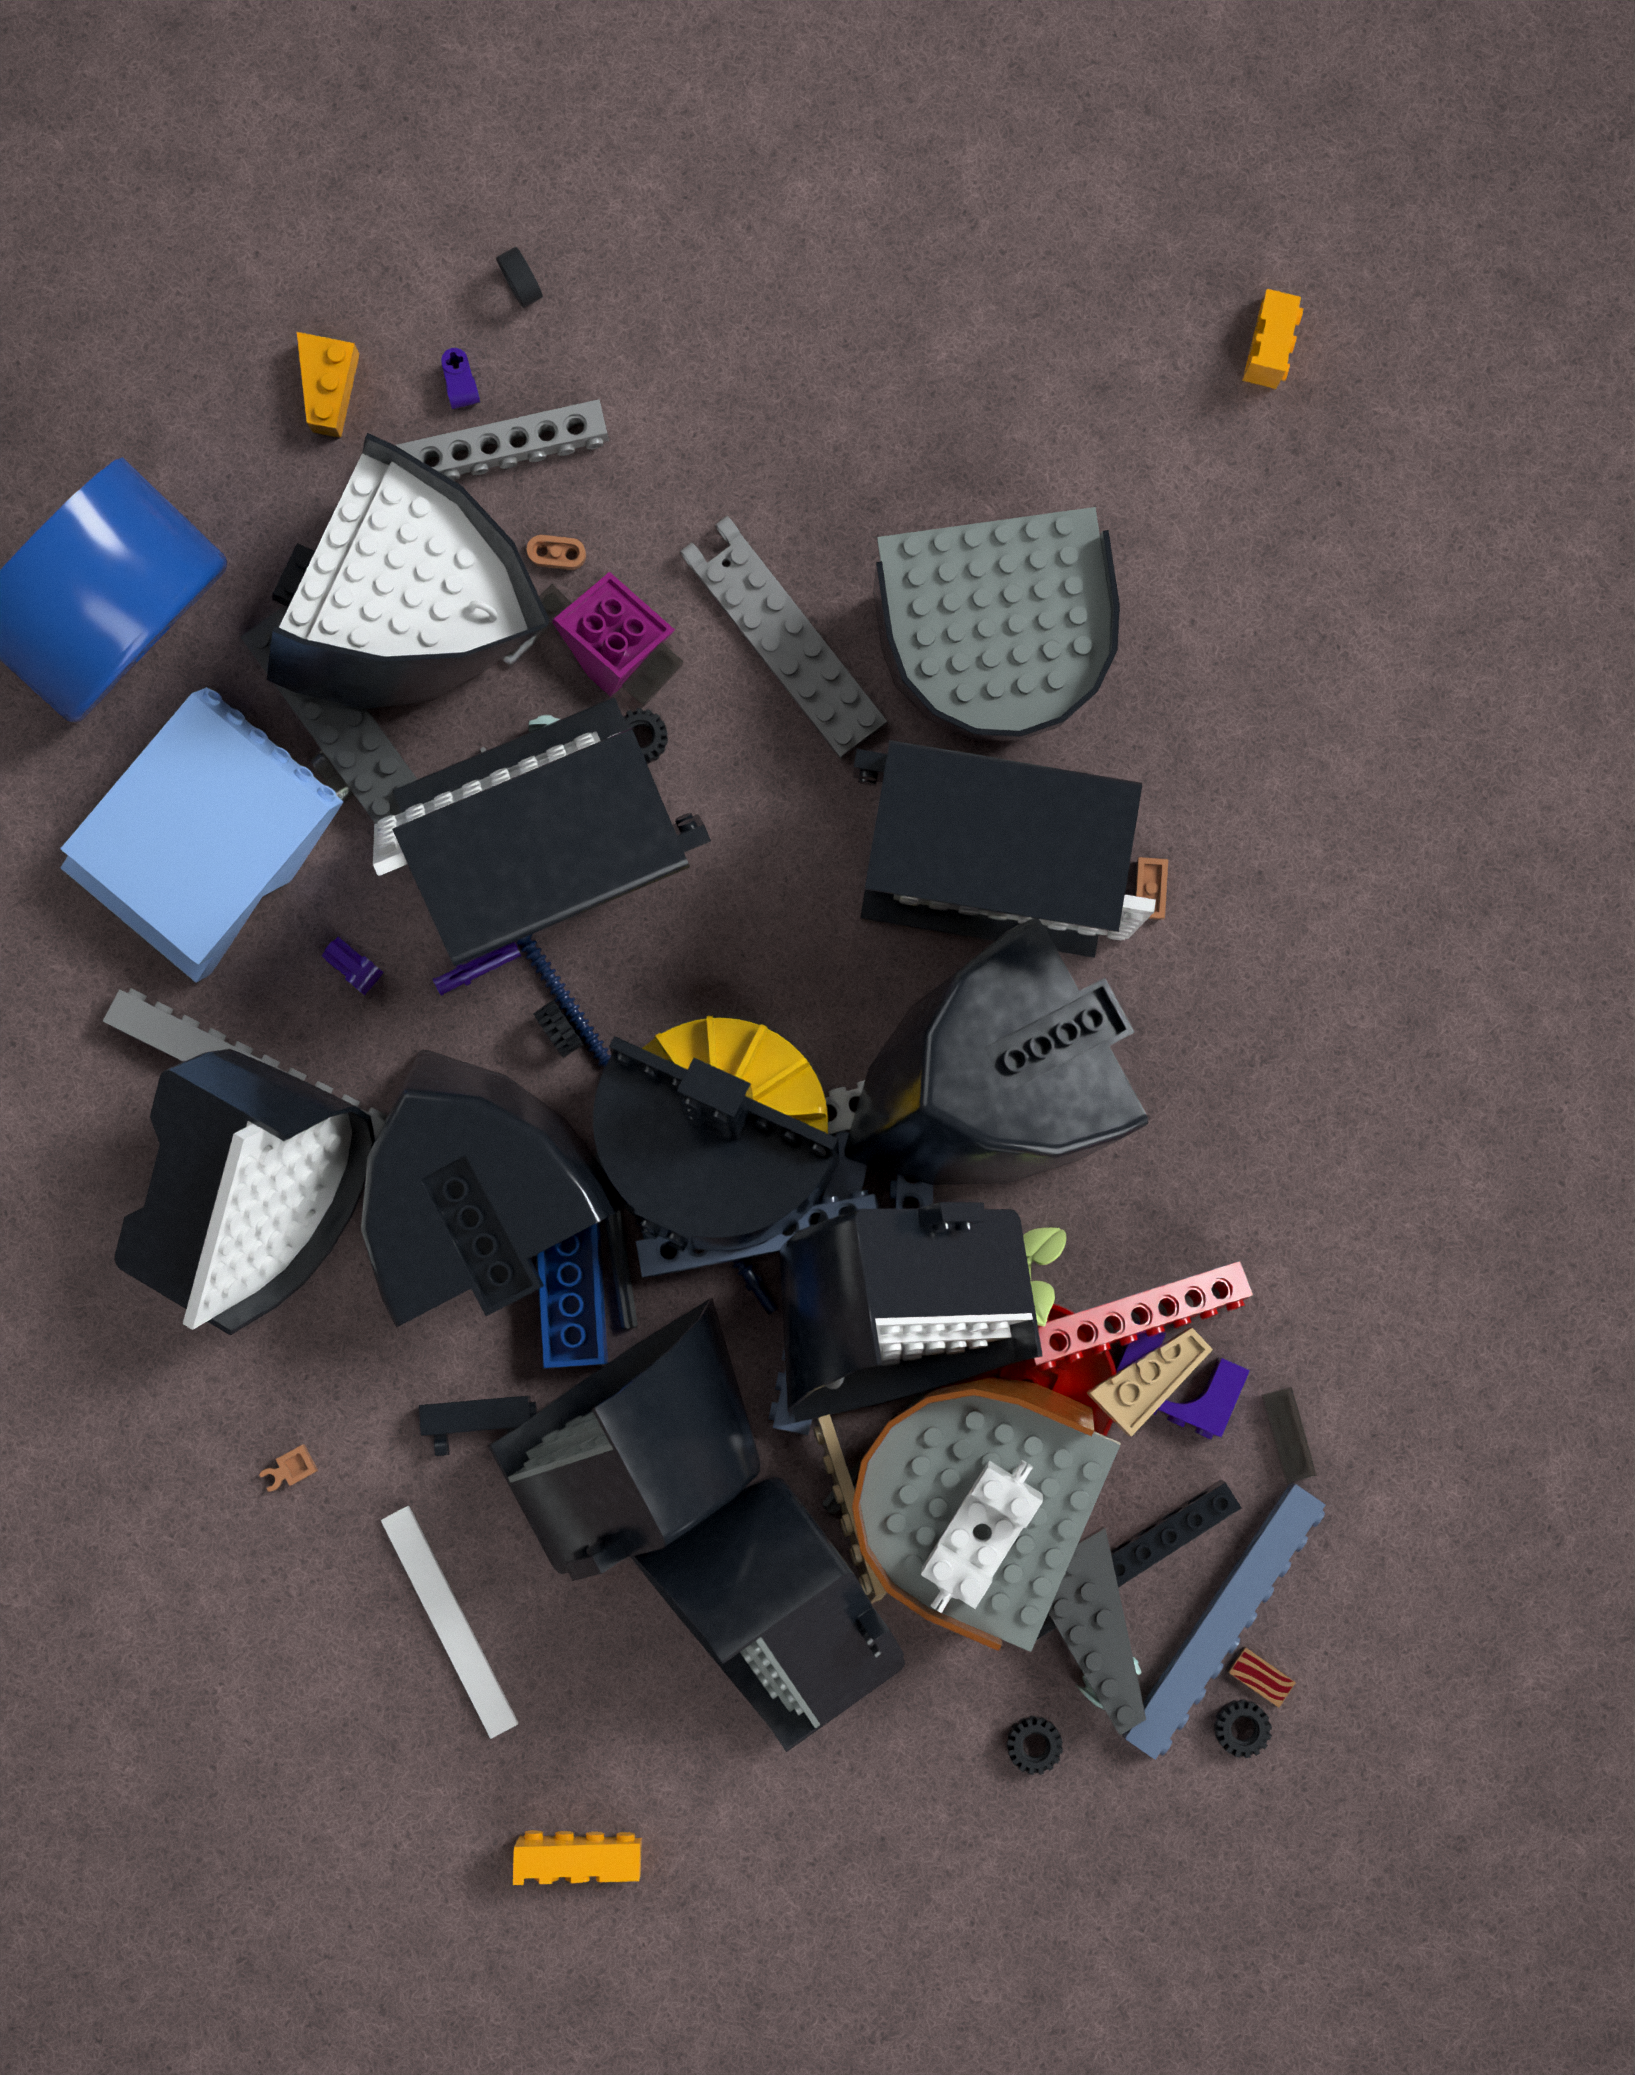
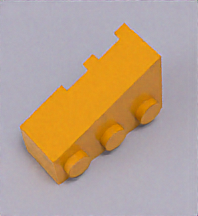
M297 332L307 424L313 433L341 438L359 359V351L355 343Z

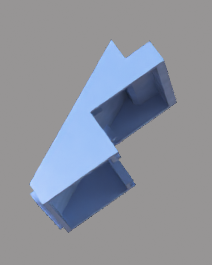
M206 687L193 692L60 848L68 855L61 869L197 983L214 971L261 898L289 883L294 878L343 804V801L336 796L332 788L323 785L313 777V773L308 768L300 766L294 761L285 749L276 746L270 741L264 731L255 728L245 720L244 715L240 711L226 704L216 691Z

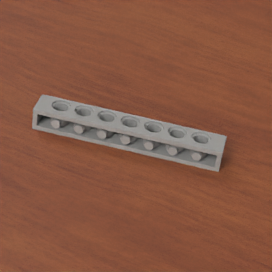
M600 399L397 444L396 446L424 463L430 457H438L440 459L439 463L432 468L454 481L460 478V474L471 472L472 475H481L489 471L488 468L495 466L507 469L516 466L518 461L529 459V462H539L546 459V455L553 453L565 456L574 453L575 448L584 446L587 449L600 448L604 445L603 442L609 441ZM573 425L584 427V430L578 435L569 433V429ZM545 431L555 433L554 438L550 441H542L540 436ZM522 437L526 439L525 445L520 448L511 446L512 441L516 438ZM488 444L498 446L493 454L483 453L484 447ZM465 450L469 452L465 460L457 461L454 459L458 451Z

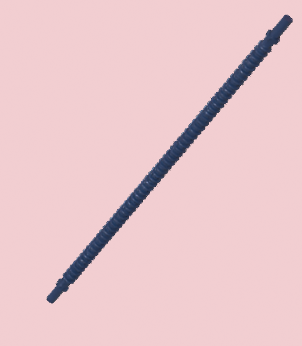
M532 934L519 939L516 944L522 945L521 951L527 953L526 959L532 960L530 965L532 967L536 966L535 972L542 975L540 980L546 981L545 987L551 988L550 995L556 996L554 1001L560 1002L559 1008L566 1011L564 1016H569V1023L575 1024L573 1029L580 1032L578 1037H583L585 1040L583 1044L589 1045L588 1052H593V1059L599 1060L597 1065L599 1067L603 1066L605 1069L611 1055L607 1053L609 1049L602 1046L604 1041H599V1034L593 1033L594 1026H589L590 1020L583 1018L585 1013L579 1012L580 1005H575V998L569 997L570 991H565L564 989L566 984L559 982L561 977L555 976L556 969H551V962L545 961L547 956L545 954L541 955L542 948L535 946L537 941L531 940ZM749 1258L733 1261V1268H738L739 1270L737 1275L743 1276L748 1291H753L767 1314L769 1315L777 1310L778 1307L762 1285L764 1280L761 1276H757L752 1270L753 1264L747 1263Z

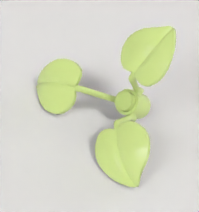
M1037 1228L1023 1235L1030 1280L1033 1261L1039 1265H1047L1056 1260L1062 1253L1066 1244V1233L1063 1229ZM1031 1281L1037 1324L1045 1326L1048 1314L1055 1300V1292L1053 1287L1046 1282Z

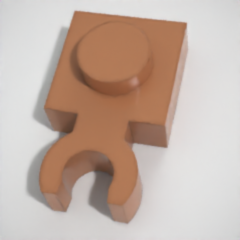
M305 1444L275 1459L279 1468H267L259 1475L261 1478L268 1474L275 1477V1483L267 1488L268 1492L277 1490L282 1485L284 1479L291 1486L317 1472L318 1469Z

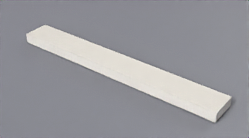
M410 1506L382 1519L381 1522L490 1739L518 1725V1721Z

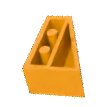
M1266 289L1262 298L1242 381L1277 389L1280 381H1286L1290 364L1287 363L1289 353H1293L1297 336L1293 335L1295 325L1299 326L1304 309L1299 307L1301 297Z

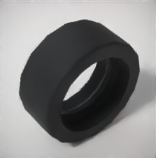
M517 247L496 257L508 285L523 308L543 298L536 278Z

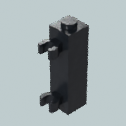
M527 1395L419 1405L421 1436L434 1435L435 1456L450 1455L448 1434L507 1429L508 1434L538 1412L536 1401L531 1402V1396Z

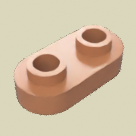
M537 535L530 539L527 544V555L536 566L576 570L586 560L584 545L574 538ZM542 547L548 550L547 554L543 557L537 555L538 549ZM569 551H575L577 556L575 559L569 560L566 558V554Z

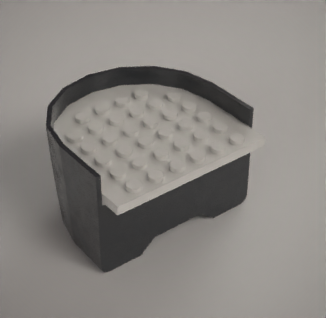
M232 1049L202 1053L161 1073L150 1113V1119L160 1143L144 1206L124 1216L114 1260L121 1271L185 1308L186 1313L183 1325L193 1330L208 1322L228 1335H232L278 1307L300 1289L331 1253L353 1216L365 1187L367 1158L375 1143V1135L371 1116L355 1105Z

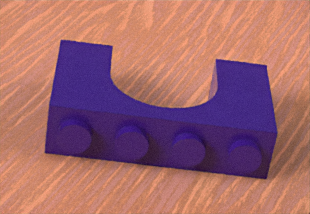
M1163 1332L1152 1337H1148L1146 1333L1137 1335V1341L1124 1346L1115 1367L1116 1373L1162 1345L1166 1333ZM1218 1357L1209 1380L1199 1396L1184 1403H1174L1165 1400L1153 1414L1156 1415L1158 1410L1169 1414L1168 1421L1183 1428L1186 1422L1197 1427L1195 1433L1212 1440L1213 1435L1222 1437L1250 1370Z

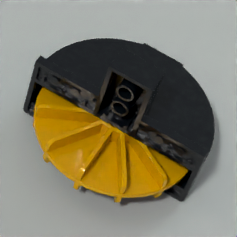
M713 1016L678 1025L662 1034L659 1032L643 1048L614 1036L609 1045L611 1057L600 1078L595 1095L593 1109L594 1138L598 1155L609 1183L620 1202L636 1218L638 1226L641 1227V1233L653 1239H657L658 1236L669 1240V1246L681 1252H684L685 1249L692 1252L695 1249H740L762 1243L781 1234L797 1223L815 1205L840 1162L838 1138L828 1134L826 1100L817 1075L807 1059L790 1042L769 1030L763 1024L758 1025L732 1018H713Z

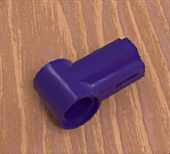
M339 937L332 941L322 954V957L336 970H339L346 976L345 979L363 995H366L384 974L368 958L359 955Z

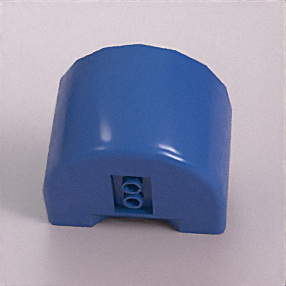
M123 457L115 459L68 499L0 570V661L65 720L79 722L105 698L122 677L225 573L227 568L226 557Z

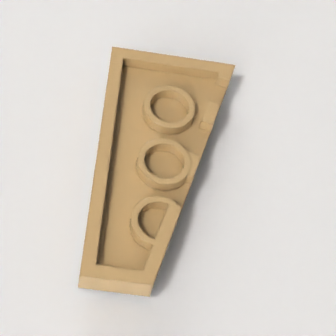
M1187 1328L1086 1393L1127 1436L1132 1437L1213 1349L1193 1328Z

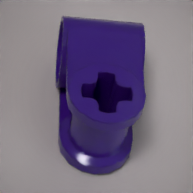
M459 348L446 350L442 355L441 363L451 408L456 409L481 403L465 352ZM458 360V369H453L452 361Z

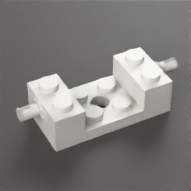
M1021 1460L1013 1475L991 1461H988L922 1566L921 1575L935 1583L940 1590L931 1604L933 1609H936L939 1605L937 1611L942 1613L951 1597L960 1599L976 1609L991 1585L996 1570L1022 1529L1027 1528L1043 1502V1494L1024 1483L1033 1469L1029 1463L1025 1468L1027 1462ZM982 1523L988 1525L992 1531L991 1536L985 1540L976 1538L973 1533L976 1525Z

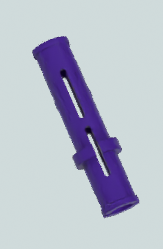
M512 942L468 963L456 966L457 968L437 978H433V982L442 996L463 984L468 986L472 984L471 980L522 956L515 942Z

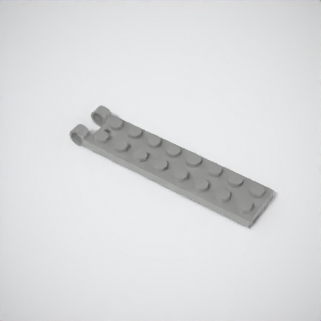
M726 516L715 524V527L728 543V548L708 563L692 542L683 548L680 554L841 759L887 724V720L744 539L733 521ZM728 560L731 565L724 567L722 565L723 561Z

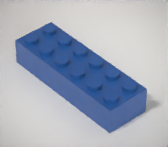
M599 1221L537 1254L538 1274L544 1284L539 1289L544 1368L608 1364Z

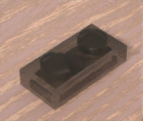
M661 642L622 684V688L645 707L680 669L684 662Z

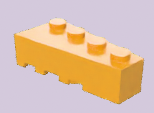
M537 1830L525 1831V1836H519L514 1846L513 1885H524V1878H534L539 1884H552V1882L558 1881L559 1877H565V1881L570 1883H583L590 1881V1876H596L597 1882L639 1881L641 1876L642 1838H635V1833L631 1832L617 1833V1837H604L603 1832H587L586 1837H574V1832L558 1831L555 1832V1836H543V1832Z

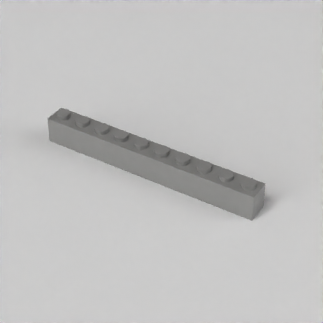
M130 988L128 993L119 989L103 1022L183 1062L205 1052L232 1049L282 1070L278 1068L279 1061L265 1054L262 1059L251 1055L253 1048L239 1041L233 1046L224 1041L227 1035L212 1028L207 1033L198 1028L200 1022L186 1015L179 1019L171 1015L174 1009L158 1001L153 1006L145 1002L146 995ZM291 1067L286 1072L303 1081L307 1076ZM319 1081L315 1084L316 1087L330 1094L333 1091V1088ZM346 1094L342 1097L343 1100L356 1107L360 1104V1101ZM371 1107L369 1112H364L371 1116L376 1141L387 1115Z

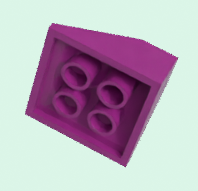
M610 572L552 621L587 676L610 697L639 671L675 631L673 627Z

